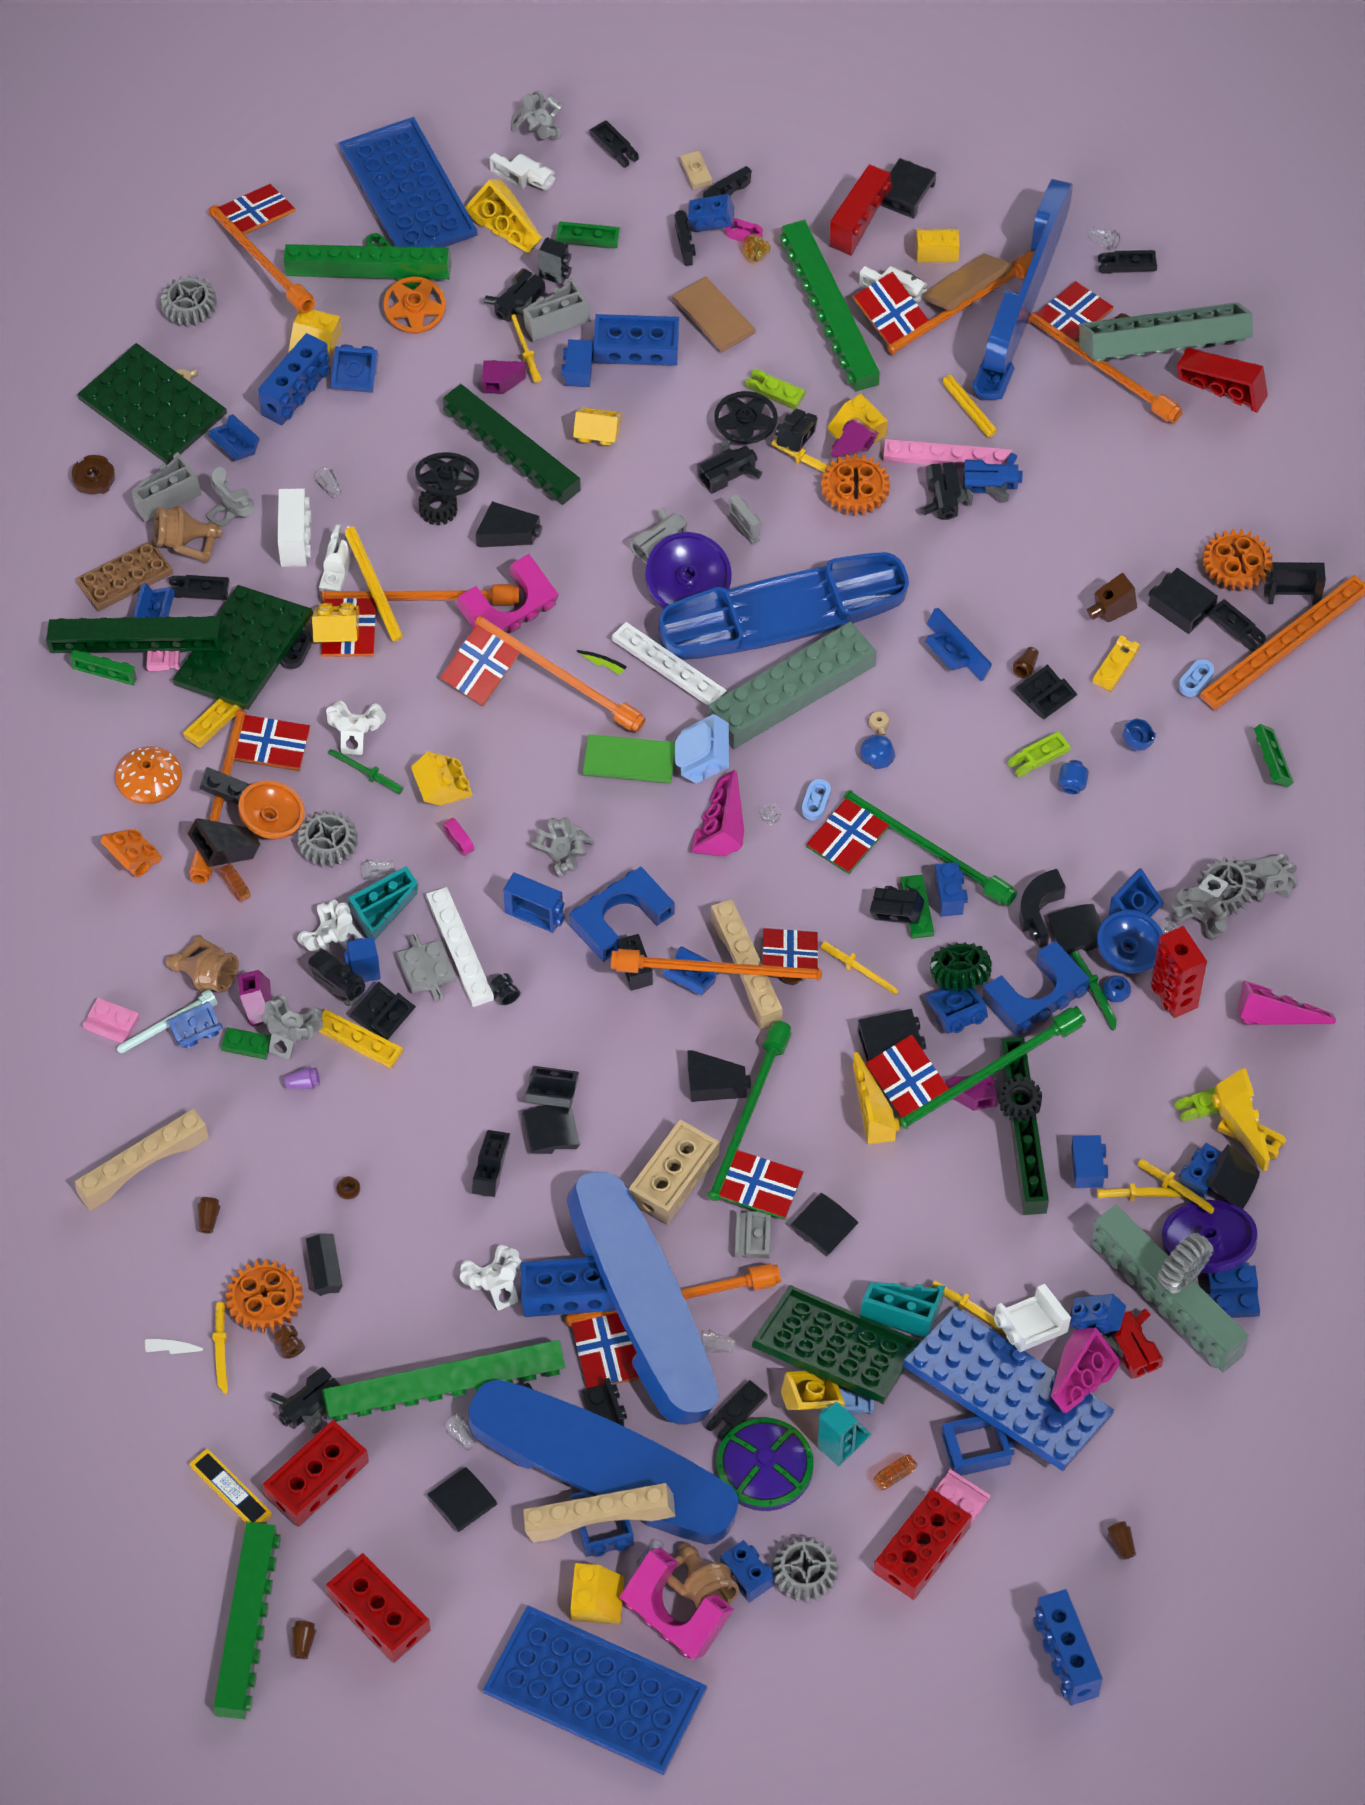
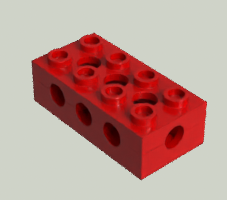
M1184 925L1159 937L1151 982L1153 992L1159 994L1163 1007L1167 1012L1170 1011L1174 1018L1198 1008L1207 964L1206 958Z
M332 1420L262 1484L264 1495L299 1527L369 1463L367 1450L335 1420Z
M931 1488L875 1560L874 1574L912 1600H915L969 1530L972 1515Z
M364 1553L360 1554L326 1584L328 1597L393 1663L431 1631L429 1618Z

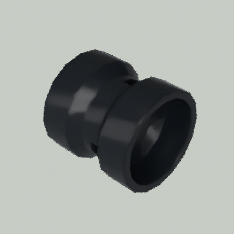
M508 973L498 975L490 983L491 989L494 993L498 994L497 998L502 1005L513 1003L521 994L517 986L512 984L513 980Z

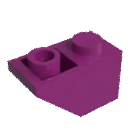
M483 361L482 393L504 394L526 379L525 362Z
M851 419V421L849 420L844 425V432L840 439L838 438L832 445L833 450L830 455L832 457H845L846 454L854 455V453L858 454L869 451L879 433L861 420Z
M260 970L238 975L239 996L251 1026L264 1024L262 1014L266 1011L265 1003L272 1000L270 980Z
M971 1075L963 1077L953 1076L950 1079H946L945 1083L950 1089ZM992 1075L953 1100L973 1111L996 1107L997 1093Z

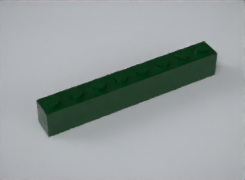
M459 384L443 397V411L449 418L455 419L463 429L470 431L478 441L485 443L493 453L499 454L508 465L514 466L522 476L533 481L534 485L548 493L552 500L564 505L581 491L579 476L465 386Z
M220 616L49 619L46 642L50 653H72L73 650L88 653L221 651L224 626Z
M1025 1037L1001 1038L1000 1057L1025 1043ZM1027 1054L1002 1068L1004 1083L1008 1084V1080L1011 1078L1015 1082L1016 1077H1020V1081H1023L1024 1077L1028 1078L1029 1083L1031 1081ZM1024 1094L1012 1096V1101L1017 1105H1026L1030 1101L1029 1097ZM1030 1116L1027 1122H1025L1024 1118H1022L1021 1122H1017L1018 1118H1014L1013 1121L1010 1120L1023 1215L1046 1214L1049 1198L1037 1117L1032 1119Z

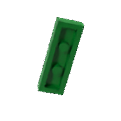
M559 221L556 241H560V243L618 248L620 227Z
M73 650L70 656L74 670L133 686L137 680L135 666L128 663L116 662L107 657L94 656L85 651Z
M1259 724L1254 728L1257 736L1256 741L1264 754L1263 760L1270 770V778L1274 783L1288 788L1294 781L1274 729Z
M923 874L901 877L902 890L906 888L916 889L924 899L919 923H908L911 939L934 936Z

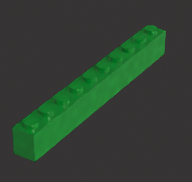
M806 220L783 225L782 235H779L782 247L787 249L788 260L793 262L795 274L801 278L803 291L808 293L810 305L816 309L818 322H822L826 338L831 340L832 350L839 357L841 369L846 371L849 385H853L855 392L879 385L880 371Z
M560 1340L326 1388L322 1390L327 1419L333 1418V1420L338 1422L347 1420L348 1414L357 1413L358 1417L371 1415L372 1409L381 1408V1412L396 1409L395 1405L404 1403L405 1407L418 1405L419 1399L428 1398L429 1402L442 1400L443 1394L452 1393V1397L465 1395L466 1390L475 1388L477 1392L483 1384L493 1380L513 1383L514 1379L522 1378L523 1382L536 1380V1375L545 1373L546 1377L560 1375V1370L565 1368Z

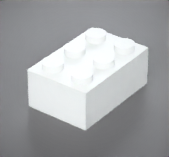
M305 488L279 489L278 548L281 567L307 566V558H311V545H309V540H311L310 498L305 496Z

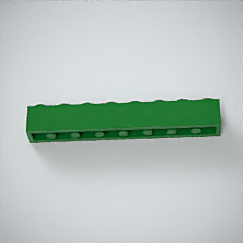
M286 244L283 257L287 276L352 278L423 277L426 279L450 280L452 266L449 248Z
M246 1522L213 1706L215 1716L245 1719L246 1712L251 1711L253 1697L249 1696L251 1687L255 1688L257 1673L254 1672V1666L260 1662L261 1649H258V1643L264 1639L265 1626H262L263 1617L267 1618L269 1603H266L267 1594L271 1595L273 1580H270V1574L276 1570L277 1557H274L275 1549H279L281 1535L277 1534L276 1525Z

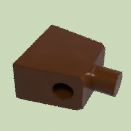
M1122 572L1094 593L1095 604L1086 610L1092 620L1102 615L1107 622H1111L1137 609L1135 587Z

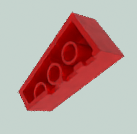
M871 164L867 166L830 221L831 248L852 256L873 216L880 207L883 198L891 190V173Z
M1191 348L1185 350L1176 365L1179 380L1202 390L1209 388L1214 395L1221 398L1223 395L1234 399L1233 403L1240 406L1242 403L1251 406L1250 410L1256 413L1268 396L1264 367L1261 365Z

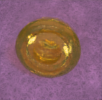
M750 234L745 238L743 253L748 262L757 263L770 252L769 242L765 241L762 237Z

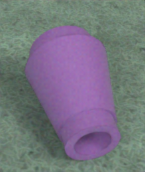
M309 1066L284 1076L287 1089H314L315 1086L320 1085L319 1073L316 1067L311 1068Z

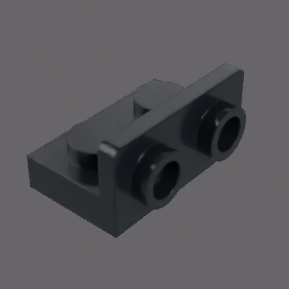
M610 1378L605 1379L604 1385L582 1391V1397L588 1411L624 1426L627 1414L624 1405L619 1406L617 1400L620 1398L616 1384L612 1385Z

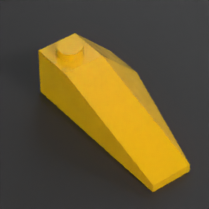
M489 179L465 206L466 211L477 224L488 228L494 234L500 235L527 253H530L543 239L515 195L501 179Z
M854 1052L853 1069L867 1144L895 1141L896 1132L900 1131L899 1120L894 1118L891 1106L858 1052Z
M1243 1068L1216 1085L1215 1093L1212 1094V1102L1214 1108H1218L1222 1119L1264 1172L1268 1171L1270 1157L1264 1133L1262 1130L1258 1131L1259 1113L1258 1109L1253 1110L1252 1097L1254 1092L1247 1070Z

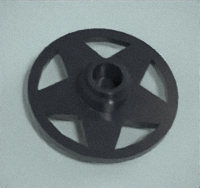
M740 391L726 396L719 402L714 413L715 426L720 434L728 440L740 444L757 443L766 439L775 430L778 420L774 404L764 395L752 391ZM750 397L754 399L745 404L738 398ZM726 404L730 413L719 418L720 411ZM765 405L771 410L773 418L762 413ZM725 429H737L739 437L728 433ZM755 429H767L763 434L753 437Z
M440 452L423 458L417 464L415 478L419 486L429 493L439 496H458L469 492L477 485L479 469L466 456L451 452ZM442 458H450V459H452V460L449 461V462H445V461H443V460H441V459H442ZM427 464L430 470L420 474L423 466ZM469 465L474 474L464 471L465 466ZM428 484H437L441 490L433 488ZM457 484L467 485L463 488L455 490Z

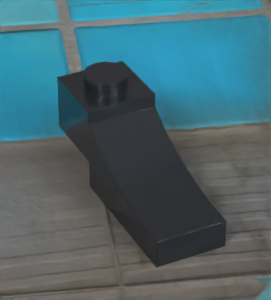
M487 1130L473 1177L472 1194L496 1196L510 1141V1133Z

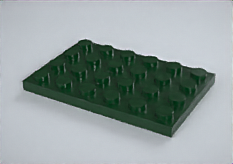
M137 343L77 394L80 401L165 464L170 463L177 452L181 455L227 414V409Z
M237 585L217 614V616L221 617L224 626L222 650L192 651L172 679L174 685L217 700L221 699L223 702L235 704L249 710L312 617V608Z
M789 1285L753 1339L751 1347L884 1404L906 1369L903 1367L904 1360L920 1344V1340Z

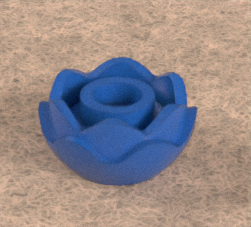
M1111 976L1103 984V993L1109 1001L1122 1002L1129 998L1131 985L1122 976Z

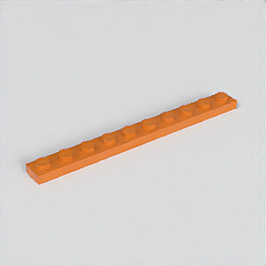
M1353 575L1203 690L1200 698L1215 711L1362 599L1365 596V583L1356 575Z

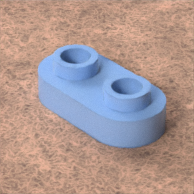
M1207 660L1196 661L1180 679V692L1187 697L1198 695L1213 677V664Z
M817 779L809 784L802 803V814L806 819L815 821L823 816L831 793V787L827 781Z

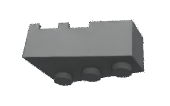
M573 278L569 279L568 284L561 289L555 288L553 294L547 298L542 297L523 309L525 329L533 341L590 321L589 303Z
M178 452L173 456L174 459L170 463L159 467L160 471L153 477H147L131 491L135 509L145 522L155 517L157 507H164L165 509L175 508L202 495L197 475Z

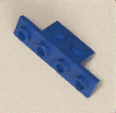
M935 608L926 624L936 634L929 635L925 642L952 671L968 667L980 681H983L992 663L939 608Z

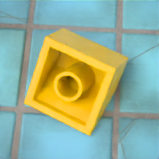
M915 228L917 263L958 262L960 245L959 230L957 228Z
M311 310L308 313L298 312L293 324L288 353L308 333L327 343L330 360L342 333L340 316Z
M862 394L844 403L827 426L831 434L836 439H840L844 432V425L849 420L851 421V419H859L879 433L873 444L887 436V419Z
M581 407L576 411L573 437L578 438L580 442L590 443L591 440H599V444L612 445V442L615 443L618 440L623 412Z
M808 1371L786 1372L781 1395L787 1410L825 1408L828 1405L831 1407L836 1401L844 1407L845 1402L838 1384Z
M575 1563L570 1609L571 1621L621 1624L623 1600L620 1596L624 1590V1576L601 1565Z

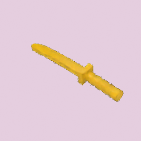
M513 314L511 318L524 353H522L523 362L527 363L534 382L538 383L542 378L535 363L534 351H529L517 318Z
M774 438L772 441V446L796 458L795 463L800 464L802 461L824 473L825 467L829 466L805 454L806 450L803 448L801 451L796 452L790 450L789 447L785 448L777 445V438Z
M826 941L822 943L821 949L846 963V969L850 970L853 967L894 995L898 993V990L890 983L857 963L854 953L849 956Z
M1140 1159L1137 1166L1163 1182L1162 1187L1165 1189L1168 1186L1172 1187L1210 1214H1213V1206L1174 1180V1172L1166 1174L1146 1160Z
M1131 1183L1129 1188L1097 1189V1198L1129 1197L1130 1201H1135L1136 1197L1187 1198L1173 1188H1135V1183Z
M935 1280L931 1288L945 1285ZM945 1286L944 1296L959 1304L958 1308L960 1310L966 1309L1007 1337L1004 1331L996 1325L994 1316L970 1301V1295L965 1293L963 1297Z
M218 1302L216 1303L215 1314L216 1332L213 1333L217 1383L220 1390L227 1394L228 1385L225 1360L227 1335L224 1331L225 1303Z

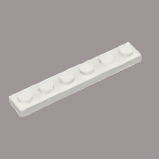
M625 622L612 635V641L707 706L727 694L726 689L629 623Z
M445 887L427 893L426 899L472 1007L493 1001L494 995L448 888Z

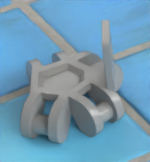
M541 91L527 94L523 99V105L512 117L511 130L515 131L523 122L528 121L530 124L528 129L531 132L537 130L541 139L550 138L557 140L561 135V130L559 127L553 126V118L563 104L561 102L557 103L553 99L554 96L552 94L545 101ZM547 105L553 109L550 114L544 110Z
M217 467L213 471L210 481L215 493L220 496L222 502L212 509L206 517L209 521L224 527L236 516H251L254 513V502L251 498H248L249 493L246 489L231 491L228 488V482L224 481L226 477L225 469ZM228 511L225 519L218 521L214 518L216 513Z
M562 817L561 820L550 818L548 827L551 834L537 828V837L535 842L532 841L531 843L532 846L546 851L556 862L555 870L560 877L566 875L568 870L574 871L578 868L576 857L586 855V850L583 849L585 842L592 845L595 843L581 827L572 824L568 817ZM546 837L552 839L550 847L543 845Z
M1285 853L1275 857L1243 860L1245 865H1249L1251 872L1255 874L1256 878L1254 880L1256 883L1259 880L1265 883L1262 889L1254 888L1258 901L1262 902L1267 893L1278 892L1280 896L1288 898L1291 895V889L1296 888L1298 885V880L1292 875L1297 870V866L1294 863L1288 862L1289 857ZM1238 875V881L1243 883V878Z
M1208 874L1199 886L1191 887L1189 890H1179L1177 898L1171 902V908L1175 911L1173 919L1181 922L1188 918L1196 917L1204 922L1206 936L1212 940L1216 939L1227 928L1225 917L1228 915L1226 908L1220 907L1222 903L1220 896L1228 887V882ZM1215 882L1219 884L1220 888L1211 891L1209 890L1208 883Z
M282 994L275 996L274 1001L269 1000L265 1003L266 1011L262 1014V1020L272 1034L269 1053L289 1060L294 1042H299L301 1037L305 1040L312 1039L314 1033L319 1032L323 1027L322 1010L319 1008H312L307 1013L299 1015L290 1010L287 999ZM282 1040L287 1050L280 1051L276 1048L275 1044Z

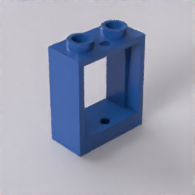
M513 872L503 889L505 913L554 933L557 926L560 927L565 919V914H563L565 903L563 902L562 892Z
M979 1416L942 1424L941 1436L951 1469L960 1476L1010 1465L1011 1457L1014 1455L1012 1441H1007L1006 1434L994 1427L1001 1451L963 1460L956 1434L993 1425Z
M580 1492L572 1494L571 1500L593 1497V1495ZM620 1520L624 1534L591 1543L586 1526L578 1528L586 1557H600L609 1551H623L634 1545V1534L630 1520Z

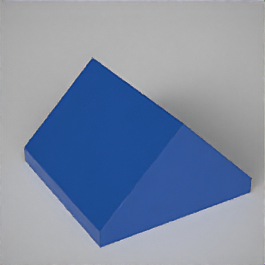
M1139 868L1111 897L1109 915L1119 911L1130 910L1141 912L1151 917L1164 904L1142 868Z

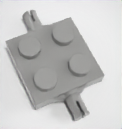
M412 934L408 937L412 948L397 952V959L412 994L420 991H431L434 1000L441 1001L444 996L440 987L444 984L455 982L456 977L441 941L421 944L418 935L414 934L413 937Z

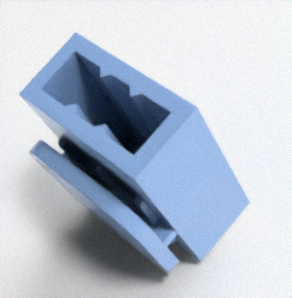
M712 714L681 730V734L675 742V763L681 768L682 776L697 784L729 768L728 722Z

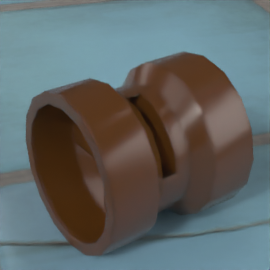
M292 1325L279 1329L273 1336L277 1345L281 1346L280 1351L285 1359L294 1358L305 1349L302 1340L297 1337V1330Z

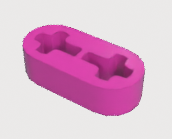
M734 218L733 226L725 227V234L730 239L752 245L762 241L763 230L760 225Z
M452 817L443 822L444 831L463 856L474 851L471 839L455 818Z

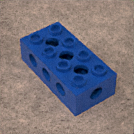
M595 315L594 363L677 365L679 317Z
M306 333L258 388L262 416L281 426L291 419L298 406L303 405L309 393L313 392L321 379L325 378L330 372L329 353L326 342Z
M594 1257L521 1262V1296L524 1317L616 1311Z
M1067 1589L1038 1597L1033 1622L1037 1632L1041 1631L1044 1638L1042 1639V1645L1045 1653H1050L1052 1658V1671L1055 1676H1059L1062 1683L1060 1684V1690L1063 1698H1068L1071 1706L1099 1697L1103 1678Z

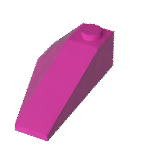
M735 770L717 780L709 799L712 804L701 817L704 820L701 829L697 828L694 833L692 852L727 856L742 847L744 823L738 774Z
M1244 980L1242 983L1237 1012L1242 1021L1247 1024H1335L1336 1018L1331 1012L1308 1003H1303L1302 1006L1298 1005V1002L1292 999L1293 997L1285 995L1280 998L1272 993V989Z
M1096 1327L1074 1330L1064 1346L1051 1397L1063 1413H1067L1078 1405L1087 1394L1096 1391L1100 1384L1109 1381L1121 1363Z

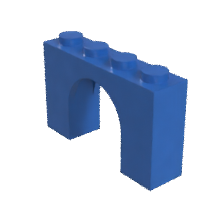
M642 866L636 870L629 871L624 878L618 882L611 883L606 890L600 894L593 895L588 902L582 906L575 907L569 914L570 926L602 962L612 956V951H617V939H621L603 918L605 913L613 906L618 904L635 905L656 926L675 914V902Z
M1056 941L1037 953L1036 964L1054 985V990L1048 996L1041 999L1025 998L1018 994L1002 975L983 986V1000L1015 1036L1022 1032L1027 1033L1036 1023L1046 1021L1053 1012L1066 1008L1072 1000L1083 997L1088 991L1089 977Z

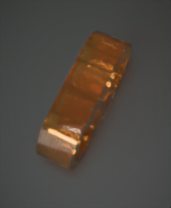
M229 863L220 868L223 880L239 902L251 897L247 885L232 864Z
M907 1454L879 1471L873 1478V1481L880 1490H885L911 1474L918 1464L910 1454Z

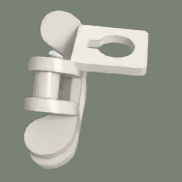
M337 701L326 710L328 724L341 731L342 754L362 755L364 733L368 732V730L378 729L386 718V714L379 704H372L363 715L352 714L343 701ZM350 735L355 736L354 739L358 742V747L355 749H350L346 745Z
M336 900L329 901L327 905L325 903L318 904L317 911L321 924L315 932L302 931L298 935V942L310 951H317L321 947L326 950L329 948V942L331 941L339 942L348 951L347 935H354L355 939H363L352 924V916L348 904H339Z
M500 1245L496 1249L493 1263L488 1266L479 1267L472 1261H464L460 1267V1279L473 1290H480L482 1287L485 1290H490L498 1311L509 1307L519 1301L513 1283L516 1274L521 1269L522 1261L519 1259V1252L516 1249H509L505 1245ZM503 1288L511 1292L510 1298L505 1302L499 1301L500 1290Z

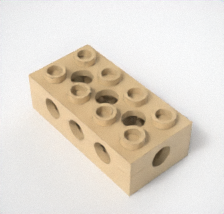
M680 1119L628 1189L638 1207L664 1223L669 1224L719 1156V1141Z

